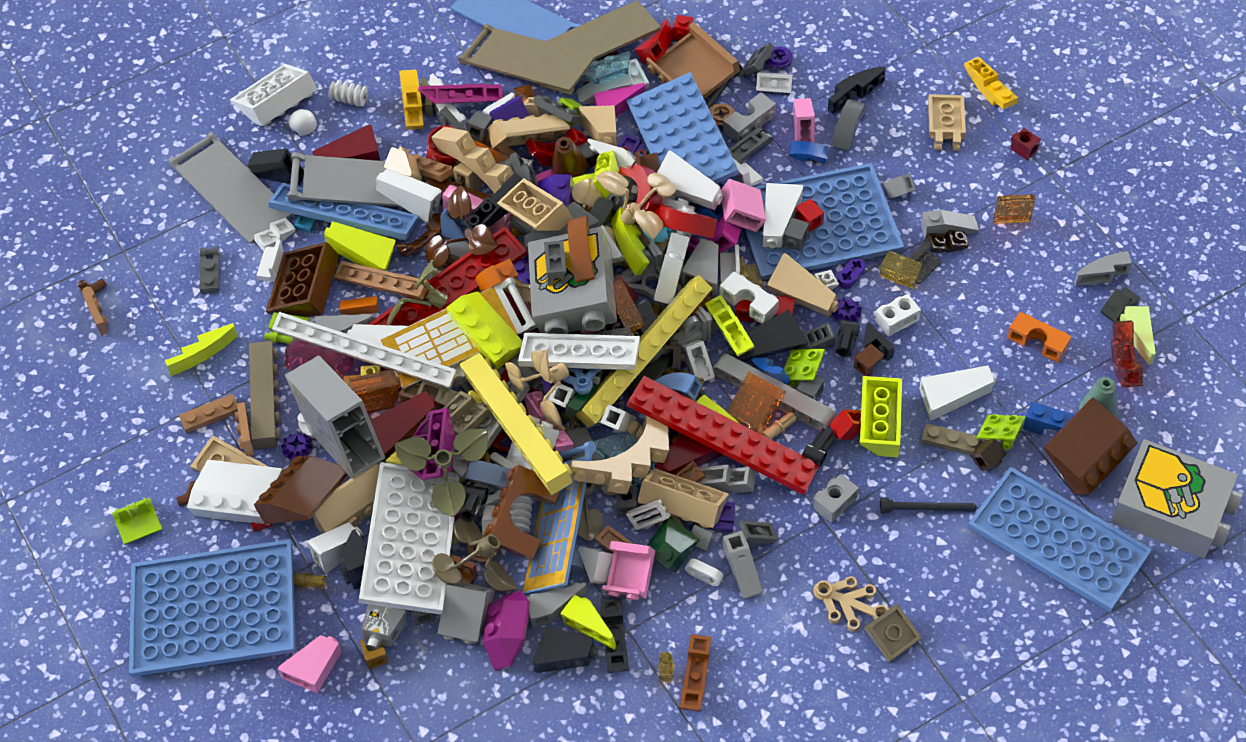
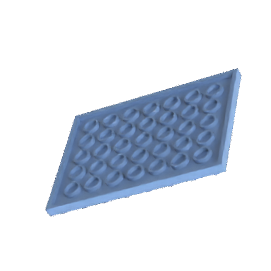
M872 163L774 183L803 185L801 202L811 198L824 212L823 224L808 232L801 251L790 249L784 245L781 248L763 247L764 223L757 232L743 228L761 281L771 278L784 253L789 255L804 269L810 271L848 263L853 258L864 260L904 251L902 239ZM766 185L756 186L754 188L761 190L765 211Z
M291 539L131 563L129 674L131 677L296 652L293 543Z

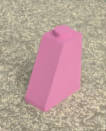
M811 98L793 99L795 141L814 143L815 115Z
M320 635L279 666L278 672L281 678L318 694L342 652L339 642L333 637L328 636L326 638Z

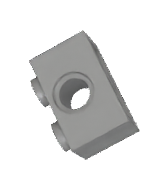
M840 474L836 479L832 478L823 491L820 490L816 493L813 509L832 523L858 498L859 487Z

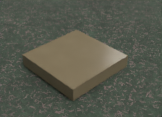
M898 604L864 627L888 662L922 639Z

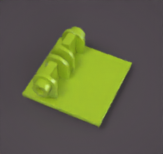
M825 349L791 350L784 367L786 374L790 378L788 382L790 387L795 388L799 385V381L815 379Z
M988 415L976 439L1001 440L1002 447L1005 450H1009L1013 447V442L1017 440L1026 416Z
M144 497L143 500L135 504L132 502V505L129 506L127 504L126 507L118 510L115 509V512H112L124 545L162 530L150 498L146 499Z

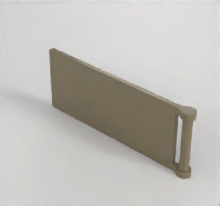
M636 0L551 38L546 42L595 54L596 59L661 30V27L642 4Z
M485 24L482 27L481 33L465 53L458 57V61L462 65L470 64L567 92H571L596 59L595 54L500 30L489 24ZM487 35H490L482 44V46L478 49V51L474 54V56L472 58H469L477 49V47L481 44V42L485 39V37Z

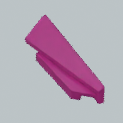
M502 84L419 86L417 88V91L424 94L434 104L497 102L503 98Z

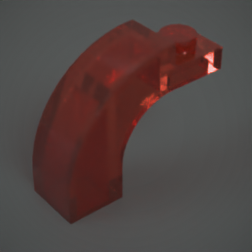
M1132 320L1112 322L1113 338H1111V353L1117 379L1124 388L1143 386V367L1138 363L1134 349V322Z

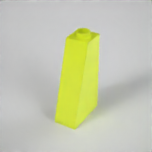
M333 221L330 228L326 227L324 233L326 242L340 255L357 265L387 271L395 249L396 240Z

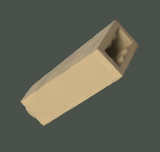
M785 253L782 255L767 284L769 292L780 297L795 298L794 303L827 317H830L832 312L835 313L839 305L836 294Z

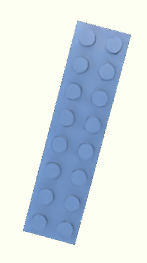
M284 183L281 184L268 201V208L276 209L277 211H285L294 215L327 221L328 223L333 221L398 240H407L418 222V215L376 205L313 200L290 201L288 199L290 185ZM298 187L297 192L303 193V188Z

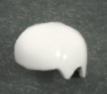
M299 109L293 112L288 120L291 130L293 132L296 131L300 136L312 133L317 127V121L309 110Z

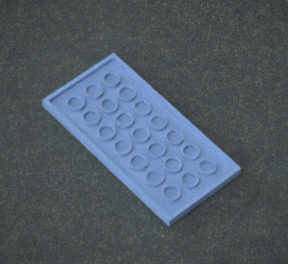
M691 72L626 100L650 154L657 152L659 155L660 166L670 150L716 184L740 174Z
M1012 467L1007 470L968 523V528L1109 612L1112 611L1152 552L1150 547Z

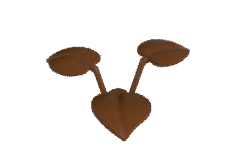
M458 186L449 197L447 209L452 218L460 217L464 221V216L469 215L471 212L472 204L466 189L463 186ZM479 224L472 231L466 228L465 238L446 240L444 242L442 236L433 237L426 247L427 263L433 260L435 267L446 264L450 256V249L447 246L449 243L469 241L468 248L474 255L487 254L495 250L498 244L494 240L490 229L484 224Z

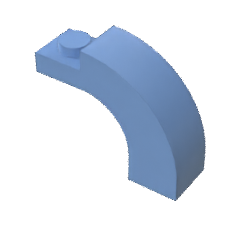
M681 372L667 374L655 380L694 401L703 385L696 376ZM640 413L638 417L644 422L646 415Z

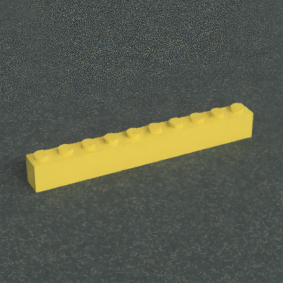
M700 275L691 279L640 337L636 369H612L598 385L596 391L575 414L587 427L596 424L600 420L608 404L613 405L712 290V287Z
M478 353L462 362L460 367L466 379L550 494L553 495L573 483L570 477L572 471L568 464H563L559 452L552 450L554 448L550 440L543 438L545 436L539 426H534L536 424L530 414L526 415L527 412L522 403H517L518 399L513 391L509 393L510 389L504 380L500 381L501 377L498 371L491 369L493 367L489 359H484Z

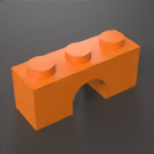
M1019 312L1009 327L1007 339L1022 346H1025L1027 341L1031 339L1041 340L1044 343L1041 355L1059 363L1069 348L1072 336L1028 314Z

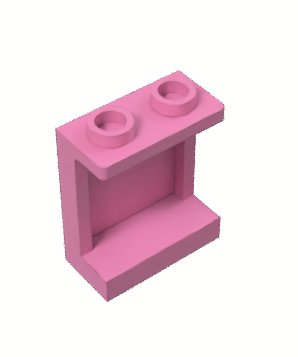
M611 541L610 550L613 551L607 585H603L602 590L606 591L608 596L614 598L624 595L627 596V599L638 601L639 598L646 599L656 551L650 546Z

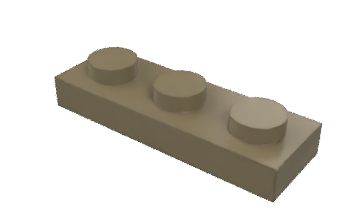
M926 423L921 443L970 455L983 442V439H976L977 435Z

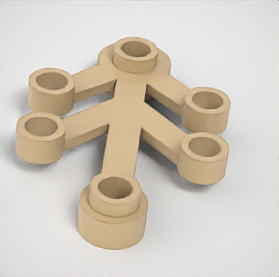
M849 576L845 580L830 584L828 581L818 582L814 586L813 593L818 600L824 601L828 611V621L832 624H837L841 618L840 612L835 609L833 599L840 603L848 621L847 628L851 632L858 631L860 627V621L855 617L852 608L873 616L874 620L878 618V614H883L889 610L885 605H878L874 608L857 601L856 599L862 597L873 598L876 594V588L874 585L868 584L864 588L852 591L857 586L855 577ZM851 581L854 585H848L847 582ZM845 588L852 591L846 594L836 592ZM870 589L873 593H867L866 590ZM825 590L827 593H821L820 591ZM831 615H837L838 618L833 619ZM851 623H856L857 626H856V627H852L850 624H851Z

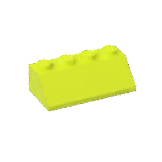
M479 292L460 296L446 307L448 316L485 358L489 359L496 370L521 351L523 341Z
M863 376L860 445L877 456L898 457L902 379Z

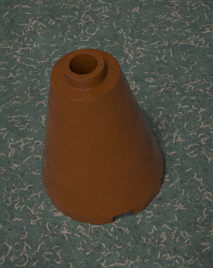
M559 138L555 143L551 163L553 174L571 175L572 178L583 176L587 167L586 157L570 138Z

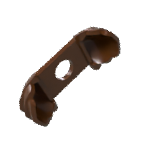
M440 213L432 214L429 224L426 225L427 231L411 244L395 243L402 256L409 257L417 254L433 237L441 235Z

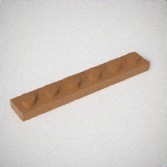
M341 261L334 275L337 281L423 300L428 290L422 284L417 290L415 289L419 278ZM424 280V282L430 286V283L427 280Z

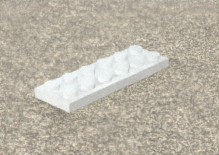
M524 333L518 363L519 366L534 367L531 352L535 350H548L549 367H554L562 362L567 368L635 370L640 336Z

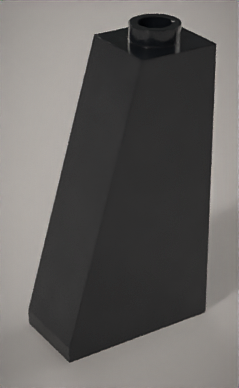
M788 309L747 332L754 345L753 349L737 356L729 345L728 353L736 359L745 362L752 360L753 357L762 358L806 347L808 340Z

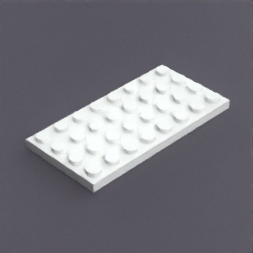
M380 462L358 603L442 615L446 583L436 576L432 567V560L439 553L450 555L454 516L449 517L434 506L432 491L438 484H445L444 476L423 481L404 465ZM448 473L449 484L454 481L459 482V476L456 473Z

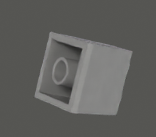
M701 238L682 270V289L691 279L700 275L712 287V290L702 300L708 302L717 297L718 244Z
M460 581L453 585L447 584L437 634L443 635V638L448 640L460 638L467 644H475V642L481 641L485 631L488 606L493 602L495 590Z

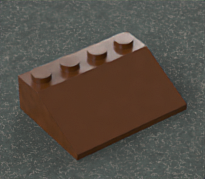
M327 242L284 252L266 312L268 314L281 312L300 317H312L323 314L340 254Z
M1091 398L1043 449L1074 494H1090L1138 443L1121 421L1095 398Z
M297 456L281 472L277 480L270 484L267 491L259 496L254 507L264 524L309 520L348 474L339 464L314 456Z

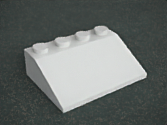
M284 64L230 99V101L255 124L266 126L275 117L283 115L290 107L297 106L302 99L312 96L317 87L308 71Z
M207 460L191 490L187 509L197 517L264 524L254 504L259 499V496L267 491L270 484L277 480L283 469Z

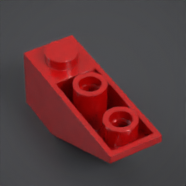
M665 19L660 24L661 30L649 35L634 49L642 64L647 63L646 58L648 57L656 63L666 53L673 39V28L668 19Z

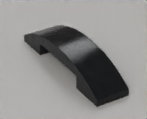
M621 598L600 600L602 620L613 635L617 646L614 650L605 645L608 673L629 671Z

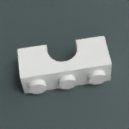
M733 272L720 285V295L733 306L741 300L751 301L749 316L761 324L770 320L778 312L779 300L773 294L762 290L759 285L748 281L743 275Z

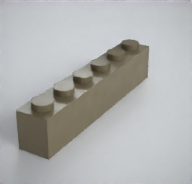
M272 341L249 343L251 440L255 450L278 447V439H281V431L277 427V423L281 422L280 412L277 411V407H280L279 395L276 394V391L280 390L279 380L276 379V375H279V367L275 359H279L278 349L274 348Z

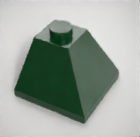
M670 516L663 522L646 546H650L656 551L654 558L668 570L677 572L700 539Z

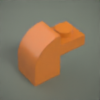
M509 258L480 272L476 276L475 281L481 292L510 277H518V273Z

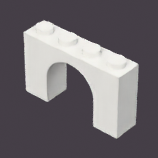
M561 384L553 391L548 400L566 408V404L576 391ZM608 404L604 415L598 422L626 434L630 423L633 420L636 421L637 417Z

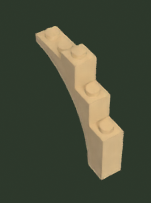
M443 127L431 137L439 152L448 154L469 167L488 185L494 194L513 175L509 166L496 163L489 148L476 146L468 131Z
M646 416L643 423L642 436L635 445L618 456L604 460H572L570 465L572 474H570L571 480L607 485V492L627 494L632 483V477L645 478L650 469L651 461L665 462L669 452L668 426Z

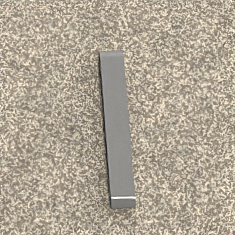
M722 354L712 367L714 374L718 378L786 414L793 412L797 420L818 431L822 428H828L836 417L835 412L828 406L729 354Z

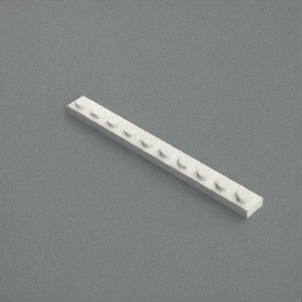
M279 312L272 328L274 332L447 389H451L457 374L456 369Z

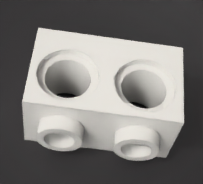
M906 294L903 297H897L887 305L880 306L876 311L875 321L889 337L919 321L921 309Z

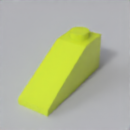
M574 595L560 613L564 624L615 650L617 646L614 637L591 601L585 597L580 598Z

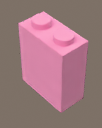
M729 179L721 189L725 221L757 232L766 221L761 190Z

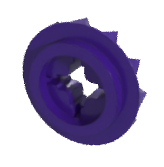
M776 46L772 50V56L766 61V64H770L771 68L776 67L777 70L779 67L785 69L793 61V55L789 49Z
M845 297L842 300H838V308L835 313L832 312L833 317L838 322H841V319L853 322L860 319L862 307L858 301L855 302L852 298L845 299ZM845 306L848 307V309H850L849 315L846 312V310H844Z
M290 433L289 437L284 438L283 444H281L282 453L290 460L297 456H308L313 448L312 440L305 433ZM299 441V444H300V445H298V448H296V451H295V448H294L293 445H295L296 442Z

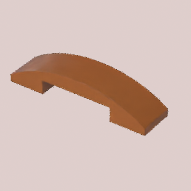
M587 216L568 220L569 250L576 283L595 279L594 266L590 254L588 237L590 232Z
M694 634L690 636L687 666L679 709L701 712L712 637Z

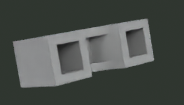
M759 93L748 103V113L750 115L743 116L735 111L723 120V132L735 142H739L757 127H762L763 124L775 117L776 103L763 93Z

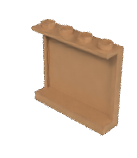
M693 22L689 25L690 33L669 48L656 63L649 57L646 58L647 68L652 75L658 76L662 84L691 72L705 99L736 75L740 68L736 58Z

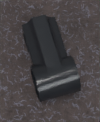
M841 319L838 332L839 337L835 353L839 356H851L855 339L858 338L860 323Z
M822 428L813 442L806 445L802 456L812 460L814 464L820 467L826 459L828 450L836 440V435L831 429Z
M467 485L465 489V502L460 508L459 517L466 522L476 520L481 506L486 505L488 488Z

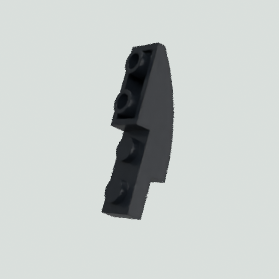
M882 66L867 69L835 85L834 95L828 99L827 111L834 114L837 110H841L848 99L853 100L856 95L862 99L865 95H869L875 87L885 81L886 68Z
M515 172L491 198L487 196L462 223L471 231L479 224H484L488 228L508 213L497 202L523 178Z

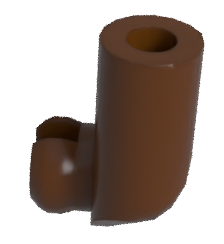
M101 278L93 284H87L86 280H81L77 286L80 292L85 287L90 286L94 293L106 287L107 284Z
M196 481L189 483L186 494L176 497L179 507L188 504L191 490Z

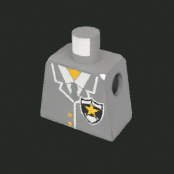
M367 605L362 633L363 639L368 641L366 648L369 651L379 649L380 644L387 647L394 644L407 624L406 610Z

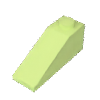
M1126 306L1124 313L1120 315V325L1124 326V333L1147 364L1152 365L1156 353L1149 306Z

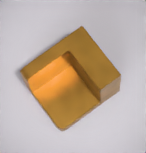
M359 640L369 670L389 663L383 645L380 644L379 649L369 651L364 640Z

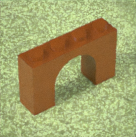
M517 465L508 472L507 479L509 481L507 486H504L500 492L499 498H501L499 506H495L492 512L493 521L487 525L484 535H495L500 542L499 548L526 560H531L534 558L541 540L515 527L510 516L511 505L520 495H528L550 505L556 502L560 490L551 495L534 471Z

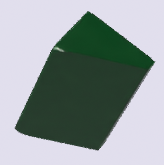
M593 383V387L588 394L581 395L577 392L566 404L567 419H570L581 409L596 391L598 385Z

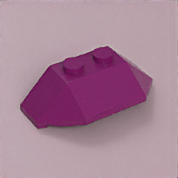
M448 408L429 411L426 415L427 418L420 424L413 437H421L428 441L431 446V453L428 457L435 455L441 449L454 453L453 442L455 433ZM453 456L451 457V465L447 468V473L452 471ZM426 460V466L422 470H410L423 481L444 476L443 469L436 465L435 460Z
M521 590L506 594L488 606L483 644L496 671L513 666L514 659L519 654L525 641L530 601Z

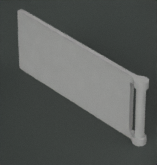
M213 132L208 133L207 137L175 158L171 157L168 159L169 165L249 244L254 242L255 234L270 229V223L293 216L289 212L268 208V201L274 194L217 139ZM209 143H213L211 146L204 149L203 151H201L185 163L179 165L180 162H182L195 152L199 151Z
M298 152L291 154L292 172L290 191L288 192V199L290 201L313 200L402 207L376 190V178L379 173H383L387 169L384 167L386 161L302 155ZM300 162H305L303 193L297 192ZM421 175V182H424L426 176Z

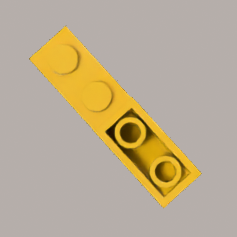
M980 57L964 63L976 87L993 106L998 104L1002 109L1018 103V97L998 80V73Z
M417 70L399 71L406 130L424 129L421 94L417 91L419 87Z

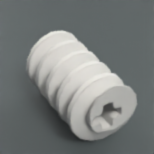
M339 79L337 83L333 81L330 84L329 99L363 107L367 100L368 87L364 86L361 90L360 84H357L355 88V84L351 83L349 85L348 81H345L342 85V80Z
M518 496L511 505V520L517 529L528 534L530 532V527L528 526L531 525L529 519L532 516L530 512L532 511L531 505L533 500L527 496Z

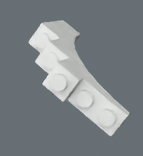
M683 206L682 209H678L697 214L693 212L694 209L690 207ZM675 229L671 232L654 296L655 301L670 304L674 299L691 233Z

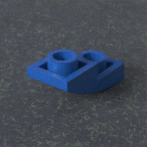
M791 141L789 156L803 162L810 158L824 164L828 156V147L813 142Z
M753 357L752 361L759 371L786 385L788 384L790 378L782 367H774L772 361L768 358Z

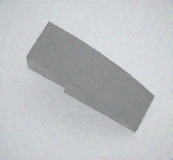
M629 72L617 73L588 83L577 89L576 93L580 105L593 104L594 93L630 86L633 83Z
M1128 251L1104 256L1086 265L1077 272L1075 286L1112 282L1113 277L1116 275L1129 274L1132 262Z
M729 465L693 468L691 481L727 493L753 492L756 474L750 467L731 469Z

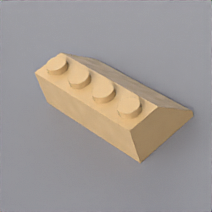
M547 113L540 117H535L534 115L527 116L524 119L514 117L509 119V121L498 119L493 121V124L487 129L492 149L524 145L529 138L539 142L555 141L566 133L570 127L562 118Z
M524 178L497 202L500 207L537 231L561 230L568 224V220L573 218L563 202Z
M378 464L373 465L336 488L312 517L316 528L321 534L348 522L353 527H356L361 520L372 515L379 474Z
M654 468L643 479L637 502L645 505L661 499L662 506L665 505L667 508L665 510L666 513L669 512L670 515L679 516L684 521L697 522L705 528H713L720 518L729 493Z

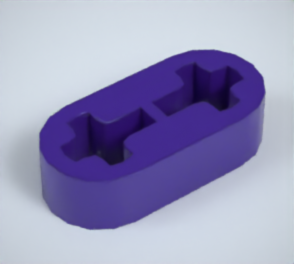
M851 259L838 275V283L841 288H851L864 274L865 262L862 259Z

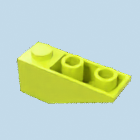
M613 150L601 153L596 163L594 184L605 199L609 196L610 192L599 181L595 180V177L606 171L619 172Z

